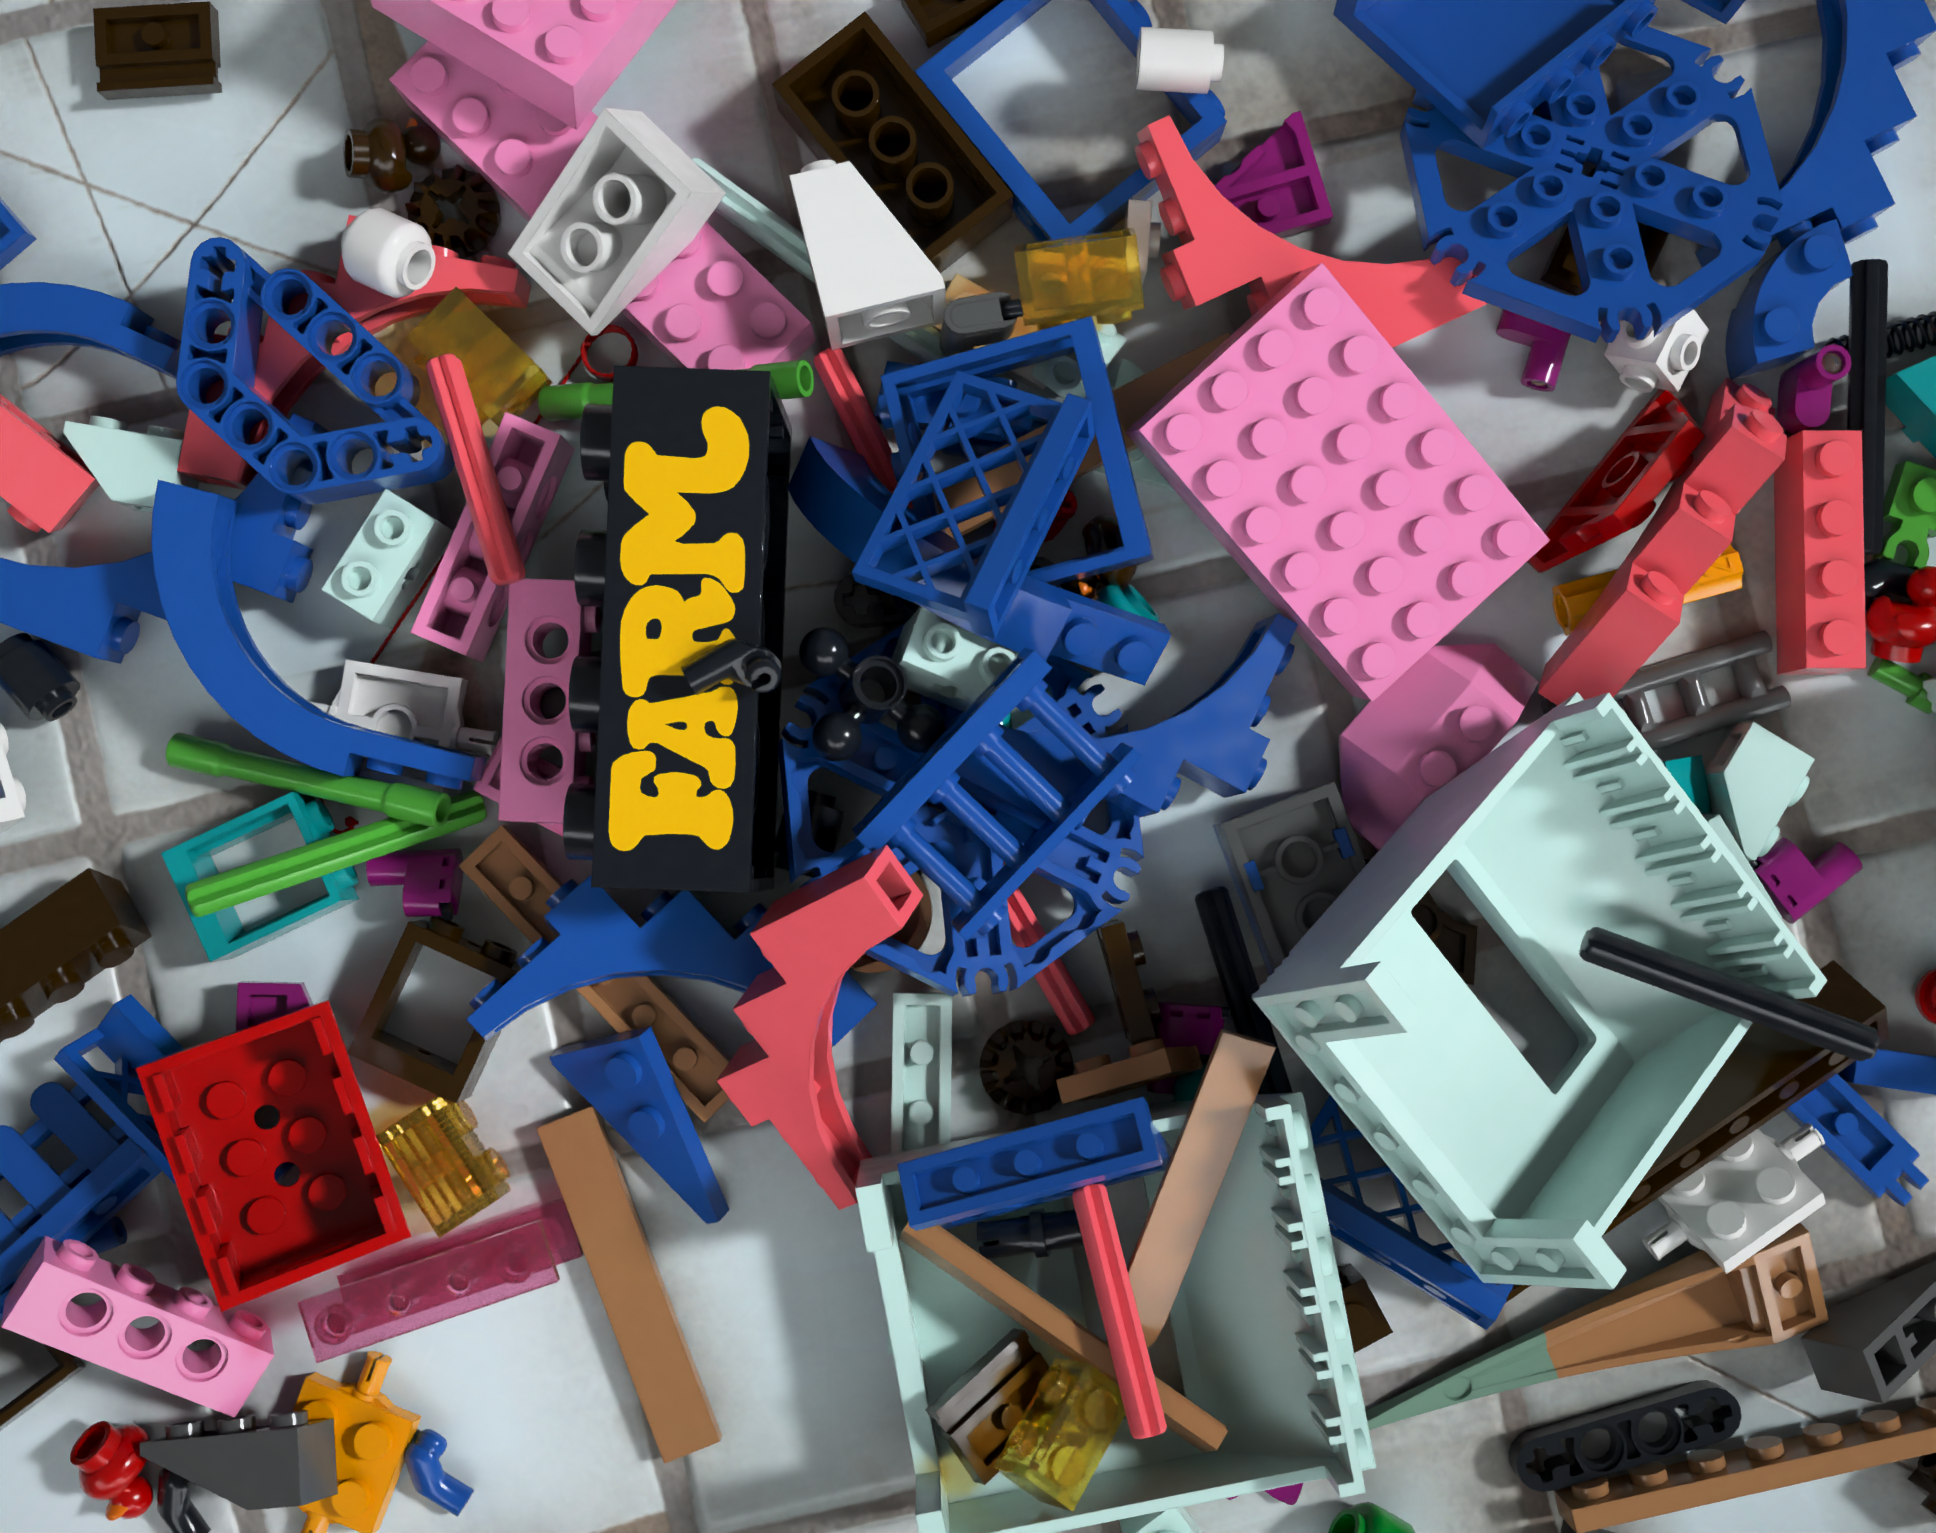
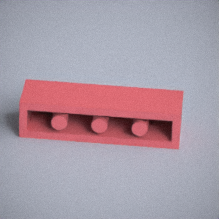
M0 394V497L11 504L7 512L26 528L37 533L42 528L48 533L61 530L100 484L78 453Z
M1802 430L1787 438L1785 460L1774 472L1777 675H1836L1866 668L1862 431Z

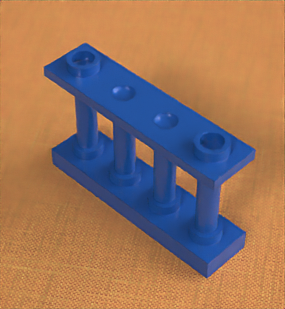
M1024 648L852 829L855 837L871 852L884 845H888L891 850L897 847L962 908L951 921V924L966 941L976 932L982 936L997 925L1007 911L1003 903L1106 795L1114 798L1128 787L1137 774L1133 766L1143 757L1134 747L1122 742L1109 754L1045 691L1048 684L1042 679L1052 667L1035 650ZM1015 707L1021 712L1028 709L1092 771L1090 776L1067 800L1001 737L1004 730L999 724ZM971 753L977 758L984 755L1049 817L1024 845L957 783L960 776L955 770ZM928 799L933 804L939 801L942 802L1006 863L980 891L914 829L916 822L911 816Z

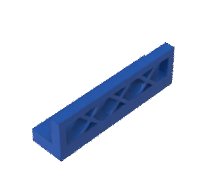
M130 994L113 1004L96 1029L60 1049L54 1060L176 1185L153 1117L138 1114L127 1103L128 1093L145 1096L136 1071L137 1067L184 1050V1048ZM98 1046L115 1064V1074L96 1071L82 1055ZM291 1162L280 1164L274 1173L276 1181L280 1183L295 1164Z

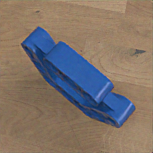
M222 237L210 238L200 243L194 250L189 269L176 380L177 393L181 401L270 484L305 504H321L384 492L385 489L391 491L434 483L444 479L452 472L455 462L447 436L415 408L421 392L417 377L312 279L301 271L290 268L277 270L270 274L232 240ZM308 293V300L304 309L297 314L289 315L288 308L291 300L298 294ZM263 310L385 422L306 436L254 388ZM226 321H231V330L225 340L213 343V335L216 328ZM352 333V343L348 350L343 354L333 356L331 349L335 339L341 334ZM386 373H396L397 380L393 390L387 395L376 396L375 385L378 379ZM224 380L222 395L218 400L207 403L206 394L208 388L214 382ZM267 419L269 427L265 438L259 443L251 445L249 438L251 429L259 421ZM427 440L432 444V447L422 450L423 460L418 461L410 454L421 451V441ZM390 446H392L400 453L394 454ZM364 449H372L373 461L371 466L363 473L353 474L352 461L355 455ZM311 459L313 472L310 478L303 484L295 485L293 482V472L296 466L302 461Z

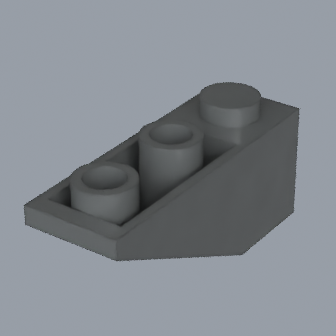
M296 1410L269 1415V1425L256 1426L255 1415L221 1419L217 1421V1430L204 1431V1420L180 1422L165 1426L166 1437L140 1443V1456L246 1510L303 1506L338 1494L334 1418L308 1421V1410Z

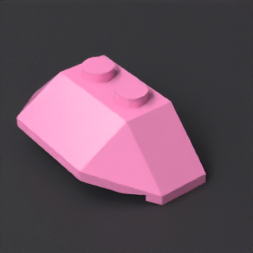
M1495 643L1439 645L1431 648L1373 702L1368 701L1339 735L1341 800L1352 829L1379 851L1426 797L1481 760L1495 748L1518 721L1539 681Z

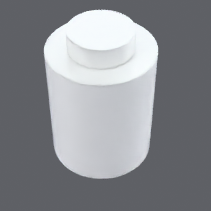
M1140 27L1136 56L1135 90L1207 94L1210 82L1221 81L1224 44H1214L1213 31Z

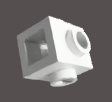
M1694 309L1655 337L1653 326H1651L1647 335L1642 340L1636 339L1634 328L1629 322L1621 320L1620 331L1612 343H1608L1604 355L1619 372L1620 381L1631 389L1645 393L1652 392L1654 388L1679 392L1688 372L1698 362L1701 346L1709 329Z

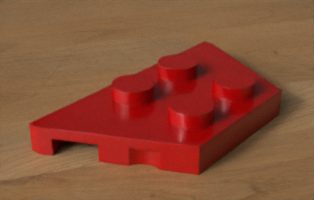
M1658 389L1543 531L1550 541L1527 561L1538 573H1543L1639 526L1654 511L1656 507L1654 499L1665 485L1680 477L1689 468L1693 461L1691 453L1705 435L1681 401L1669 390Z

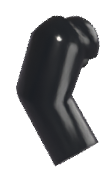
M163 1468L158 1475L157 1510L172 1533H208L211 1531V1528L190 1500L189 1489L196 1484Z

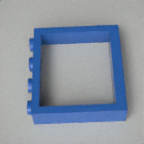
M1004 0L914 72L1013 193L1012 212L1043 250L1080 254L1125 218L1129 199L1146 201L1159 191L1155 178L1148 180L1141 168H1139L1072 223L1065 219L952 81L954 77L1051 1ZM1088 0L1136 58L1140 27H1152L1151 19L1144 7L1137 0ZM1210 89L1207 94L1164 92L1192 126L1181 135V138L1191 157L1196 161L1220 142L1227 123L1224 117V107Z
M1092 316L881 375L885 394L877 396L881 409L878 412L885 430L894 429L899 451L890 455L893 472L898 483L922 438L912 398L947 389L957 370L986 378L1071 353L1076 354L1086 398L1091 400L1095 434L1124 546L1028 571V576L1053 586L1154 560L1107 368ZM926 472L921 480L928 478ZM934 492L912 501V510L925 520L941 514Z

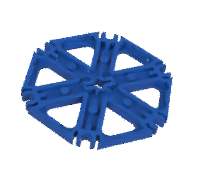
M1649 26L1638 36L1631 38L1627 34L1617 43L1664 59L1670 65L1672 74L1613 115H1610L1599 67L1593 71L1586 67L1575 76L1571 86L1557 101L1552 104L1543 101L1539 105L1542 118L1532 114L1526 124L1516 134L1509 138L1502 134L1482 150L1416 90L1412 104L1423 107L1428 111L1424 112L1416 108H1408L1400 132V140L1423 251L1425 252L1431 245L1437 243L1430 258L1434 265L1447 257L1457 258L1462 263L1455 269L1450 280L1454 287L1466 283L1462 294L1596 343L1600 335L1606 343H1612L1620 331L1618 320H1625L1633 326L1636 339L1642 340L1647 335L1651 326H1653L1655 337L1759 263L1766 252L1765 250L1770 245L1772 237L1757 232L1753 227L1771 232L1780 218L1781 212L1779 210L1783 206L1752 89L1750 88L1744 95L1735 98L1745 79L1740 75L1728 83L1717 81L1714 76L1724 59L1720 55L1707 59L1712 48ZM1727 122L1733 127L1746 171V181L1738 185L1726 184L1659 159L1712 123ZM1441 150L1518 179L1469 211H1458L1451 208L1445 201L1435 152ZM1585 161L1596 165L1593 177L1582 174ZM1637 222L1717 250L1718 257L1678 285H1660L1650 276ZM1567 223L1583 294L1577 296L1566 295L1517 277L1509 270L1507 263Z
M905 623L850 659L856 664H859L865 658L875 655L886 656L892 659ZM1049 655L1046 662L1052 669L1042 680L1048 684L1049 695L1093 738H1104L1129 732L1127 723L1111 735L1106 733L1107 728L1119 721L1122 713L1117 709L1107 716H1100L1094 711L1092 706L1093 699L1105 690L1102 684L1093 685L1082 694L1077 691L1081 684L1089 681L1094 675L1062 658ZM835 674L820 677L809 684L803 692L811 695H801L794 707L806 712L810 716L811 727L804 729L788 722L781 733L785 739L782 738L778 742L790 884L800 875L809 871H814L815 877L809 879L799 888L871 853L857 838L834 852L824 851L815 844L812 836L808 795V779L810 774L818 769H827L883 797L924 754L907 749L899 740L896 730L877 722L873 724L861 723L859 725L862 732V741L858 751L851 758L845 761L834 762L819 755L812 741V732L815 724L828 713L843 712L839 701V691L844 681ZM920 694L921 704L933 706L941 713L945 720L946 730L952 718L962 713L958 709ZM1035 716L1015 729L1057 738ZM789 742L803 745V748L791 745ZM972 796L1022 845L1037 831V829ZM928 799L911 816L916 822L914 829L979 891L1003 867V860L942 802L939 801L933 804ZM1106 800L1109 823L1107 830L1102 835L1084 826H1081L1077 831L1073 829L1033 871V873L1068 890L1074 900V909L1069 918L1029 947L1022 948L1012 943L1007 900L1003 903L1007 911L997 925L985 935L981 936L976 932L966 941L951 924V921L962 908L940 889L945 929V944L940 952L934 955L924 954L894 938L888 937L867 950L864 954L950 996L959 994L958 989L962 997L976 994L975 976L978 971H983L990 977L992 994L1007 991L1009 979V991L1015 990L1123 910L1109 904H1122L1127 902L1130 897L1129 893L1116 887L1113 877L1116 871L1128 877L1140 873L1142 867L1136 862L1144 858L1140 819ZM928 803V804H930V805H932V806H934V807L940 809L941 812H939V811H937V810H935V809H933V808L927 806L926 804ZM897 847L891 850L909 876L919 870ZM1121 854H1125V855H1128L1129 857H1120V856H1121ZM957 971L960 972V973H959V976H958V979H957L958 989H957V985H956V973H957Z

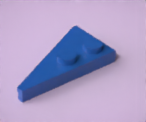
M651 1026L562 1046L549 1057L552 1065L706 1224L717 1223L726 1215L730 1209Z

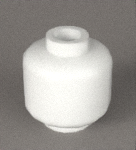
M373 208L357 216L343 232L341 255L344 268L356 282L385 295L400 298L421 289L427 284L433 274L436 258L431 238L424 227L385 209Z

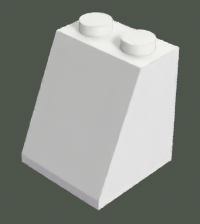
M819 160L805 165L801 169V173L789 175L798 218L832 350L943 323L945 311V284L943 276L850 161L836 164L833 160Z

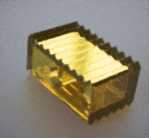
M438 1095L376 1136L382 1150L440 1238L500 1199L511 1189L505 1181L510 1177L505 1161L494 1148L490 1147L485 1150L484 1145L479 1141L478 1135L473 1131L478 1127V1122L469 1105L464 1100L456 1104Z

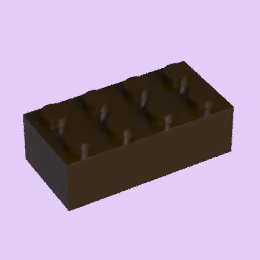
M866 12L859 15L772 83L778 111L818 161L833 160L836 164L850 161L940 274L1012 218L1013 193Z

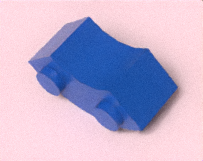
M1837 219L1807 231L1767 260L1750 277V281L1744 289L1737 307L1731 311L1728 321L1725 352L1730 380L1784 366L1815 348L1812 324L1819 302L1830 290L1854 275Z

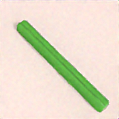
M471 790L450 797V813L446 823L441 828L389 817L189 883L185 887L186 900L195 917H202L481 823L487 817L485 804L481 795Z

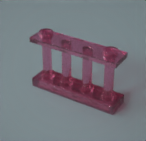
M563 1198L344 1271L337 1276L340 1287L303 1299L298 1302V1307L316 1363L556 1283L560 1280L556 1265L582 1257L584 1252Z

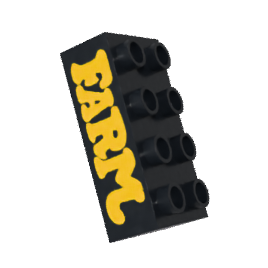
M614 366L612 405L586 404L584 407L580 429L582 472L587 481L604 482V491L608 502L607 531H580L575 550L574 578L579 605L599 607L600 616L603 620L601 657H575L569 682V716L574 732L595 733V737L598 740L596 784L571 783L568 787L563 815V842L567 859L592 860L591 887L742 893L774 889L775 852L773 849L776 842L778 742L780 741L790 493L787 487L790 483L792 426L770 371ZM732 638H738L769 649L780 660L782 666L781 681L775 689L767 693H757L747 686L725 679L701 694L696 695L681 669L682 665Z

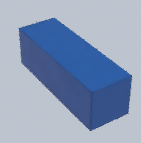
M1877 1048V1052L1872 1059H1866L1865 1061L1856 1060L1838 1073L1844 1081L1855 1084L1936 1095V1056Z

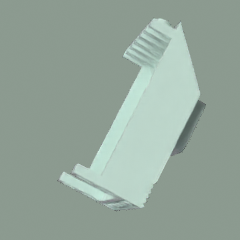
M1576 692L1426 797L1289 952V956L1282 960V964L1275 968L1272 975L1267 977V981L1260 985L1257 992L1252 994L1254 1002L1483 1283L1613 1290L1627 1269L1602 1239V1235L1753 1023L1584 961L1579 955V950L1587 930H1591L1593 927L1603 928L1793 999L1816 997L1827 982V979L1809 957L1807 951L1790 932L1769 901L1765 899L1737 862L1735 856L1727 849L1702 816L1699 809L1693 804L1665 767L1662 760L1655 754L1630 721L1625 711L1617 704L1609 692L1586 700ZM1445 870L1453 877L1578 1038V1049L1549 1087L1546 1086L1411 914L1412 908Z
M1303 1091L1256 1096L1169 1314L1185 1398L1227 1426L1225 1429L1228 1432L1218 1450L1207 1453L1201 1452L1169 1428H1166L1164 1433L1157 1436L1134 1439L1130 1433L1126 1415L1113 1418L1104 1417L1097 1378L899 1240L903 1229L908 1223V1217L897 1164L1026 1128L860 1160L855 1191L867 1253L874 1252L916 1475L915 1515L919 1533H1056L1324 1478L1329 1480L1340 1498L1366 1493L1362 1471L1376 1468ZM1193 1100L1148 1104L1153 1125L1172 1149L1175 1147ZM1165 1171L1143 1177L1149 1210ZM1063 1198L979 1221L990 1222L1029 1215L1031 1210L1044 1208L1045 1212L1065 1211ZM979 1221L946 1229V1231L978 1253L979 1246H983V1242L998 1240L977 1241L976 1228ZM1072 1248L1051 1250L1049 1257L1036 1258L1035 1253L990 1259L999 1268L1087 1328ZM1013 1328L1022 1329L1030 1337L1028 1341L1033 1349L1041 1353L1072 1402L986 1485L973 1481L941 1434L942 1429L936 1420L928 1415L925 1409Z

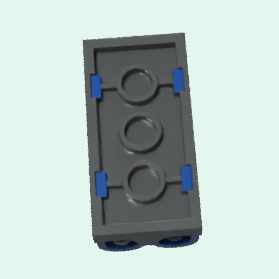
M1335 782L1321 784L1286 797L1284 800L1213 825L1269 976L1274 973L1275 968L1282 964V960L1289 956V952L1366 866Z

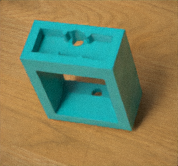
M290 792L161 853L210 962L233 959L360 899L354 888V885L358 884L359 880L353 865L321 876L328 891L327 894L246 932L234 906L202 917H195L189 908L185 896V887L189 883L219 874L211 856L292 818L295 819L306 845L331 837L329 832L334 830V823L327 807L320 799H314L313 796L297 792Z

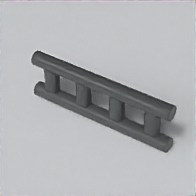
M1765 630L1639 669L1613 697L1615 701H1622L1628 718L1653 751L1791 706V697L1786 687L1781 685L1769 690L1765 689L1755 657L1769 653L1773 649L1772 640ZM1731 665L1742 698L1711 708L1700 674ZM1676 682L1687 716L1655 725L1644 692ZM1548 699L1541 701L1544 715L1557 706Z

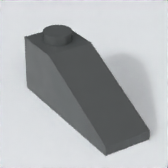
M1936 1260L1834 1306L1827 1313L1829 1322L1810 1329L1801 1337L1821 1390L1884 1404L1936 1353Z

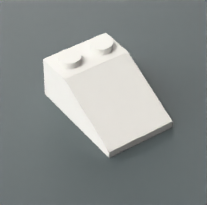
M604 108L508 252V255L591 336L598 335L693 241L726 192L642 111Z

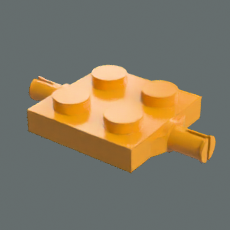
M368 1352L357 1383H341L317 1372L305 1377L293 1411L308 1410V1421L334 1418L338 1494L298 1506L302 1512L307 1514L301 1533H326L330 1523H339L360 1533H376L380 1529L405 1463L404 1454L409 1443H412L422 1417L394 1405L380 1392L389 1365L392 1363V1358L388 1355L381 1358L383 1354L381 1352Z

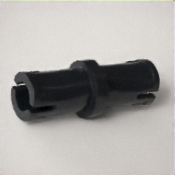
M1044 1208L1031 1210L1029 1215L1018 1218L977 1222V1241L998 1239L983 1242V1246H979V1253L989 1261L993 1258L1035 1253L1036 1258L1049 1257L1051 1250L1084 1246L1075 1209L1045 1212Z

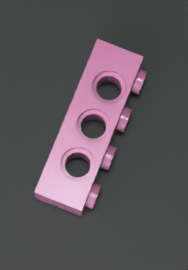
M505 412L489 453L525 566L575 449L562 435ZM466 502L410 633L483 663L508 606L509 585L498 586L490 580Z
M522 579L509 585L498 821L563 824L564 805L569 785L571 783L594 784L593 777L585 776L586 752H594L596 737L595 733H581L572 730L569 716V682L572 664L576 656L596 657L591 656L592 633L600 632L602 619L599 607L579 605L575 591V580ZM554 629H565L569 638L567 649L559 657L547 658L543 651V641L546 635ZM560 687L566 697L564 710L557 717L546 719L540 709L541 698L549 689ZM556 746L562 754L563 766L555 777L545 779L538 771V758L545 749Z
M45 1236L4 1300L2 1328L234 1418L274 1357L271 1330L259 1316L246 1310H237L235 1313L227 1310L221 1312L220 1307L213 1305L210 1298L202 1292L190 1287H181L179 1290L159 1283L153 1274L135 1264L125 1263L121 1267L99 1258L97 1252L90 1246L77 1240L66 1239L62 1243ZM88 1292L102 1297L97 1303L88 1306L77 1305L71 1301L73 1297ZM143 1316H151L160 1320L154 1326L145 1329L135 1328L130 1325L133 1320ZM201 1339L215 1342L213 1346L202 1351H193L187 1348L192 1342Z

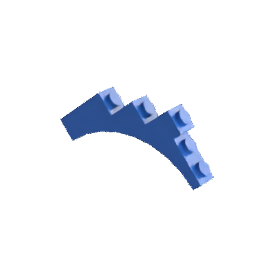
M1816 0L1822 34L1821 84L1811 126L1792 166L1778 184L1783 206L1779 210L1781 212L1779 220L1771 232L1753 227L1757 232L1772 237L1771 242L1778 240L1781 248H1784L1807 231L1837 219L1844 244H1848L1877 229L1879 226L1875 218L1895 204L1872 156L1899 142L1900 139L1896 132L1917 117L1895 70L1919 57L1921 52L1918 46L1936 32V23L1924 0ZM1702 246L1695 252V255L1701 267H1704L1718 257V251Z
M292 414L290 421L306 436L330 432L317 422L302 416ZM311 459L302 461L296 466L293 472V482L295 485L303 484L310 478L313 472ZM258 472L246 489L234 499L238 501L231 540L233 582L293 603L296 594L301 593L307 587L313 571V562L310 558L314 549L293 540L296 530H301L307 523L311 514L312 504H305L281 492ZM152 551L121 562L77 568L27 565L0 558V623L88 656L121 664L124 655L133 649L138 640L140 625L137 621L141 611L167 620L162 609L154 576Z
M1279 613L1257 622L1234 661L1202 695L1170 718L1142 730L1104 738H1094L1109 754L1122 742L1134 747L1143 756L1133 766L1137 774L1128 787L1114 798L1106 795L1103 799L1139 818L1157 814L1160 809L1166 810L1171 805L1179 791L1181 779L1176 776L1177 773L1223 798L1252 790L1258 784L1266 769L1267 760L1262 756L1270 739L1251 730L1250 727L1257 726L1268 710L1271 697L1266 692L1274 675H1280L1292 658L1295 646L1289 642L1298 624ZM962 713L952 718L948 728ZM999 724L1004 730L1001 737L1066 800L1092 773L1058 738L1010 729ZM971 753L955 770L960 776L957 783L970 795L1038 830L1049 819L1041 809L984 755L977 758ZM1088 815L1074 828V830L1077 831L1083 825Z
M591 875L580 885L572 878L546 901L551 910L544 916L545 924L557 938L549 943L542 937L530 946L516 961L522 969L505 985L498 979H495L483 988L469 1002V1005L475 1011L466 1020L487 1041L525 1012L571 990L619 978L670 976L709 981L745 993L757 975L774 967L763 956L759 946L750 935L767 909L759 902L734 925V928L741 934L734 940L689 891L682 890L675 897L668 891H665L640 914L646 923L639 928L603 888L591 887ZM847 971L842 979L833 1012L832 1047L877 1005L873 998Z

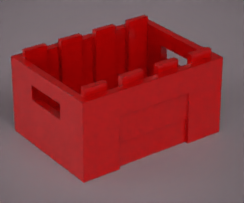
M328 999L144 1063L136 1068L221 1312L412 1237ZM272 1105L279 1111L280 1119L274 1127L264 1129L256 1124L254 1115L261 1106ZM285 1162L294 1163L300 1171L298 1180L288 1186L279 1184L274 1176L276 1168Z

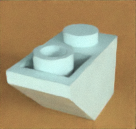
M90 416L89 425L65 421L63 433L110 500L135 511L152 513L158 480L198 489L199 481L177 471L184 432L156 425H148L147 434L127 431V423L101 416Z
M1755 722L1730 726L1705 768L1712 809L1711 814H1720L1748 861H1755L1757 857L1764 856L1775 844L1780 833V828L1776 825L1787 806H1793L1805 793L1810 782V778L1806 774L1815 761L1813 757Z

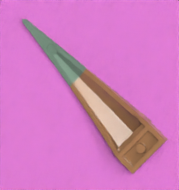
M1799 1222L1728 1274L1723 1271L1707 1252L1703 1250L1695 1252L1367 1410L1366 1417L1369 1430L1465 1401L1559 1378L1666 1358L1775 1345L1827 1323L1829 1319L1810 1233Z

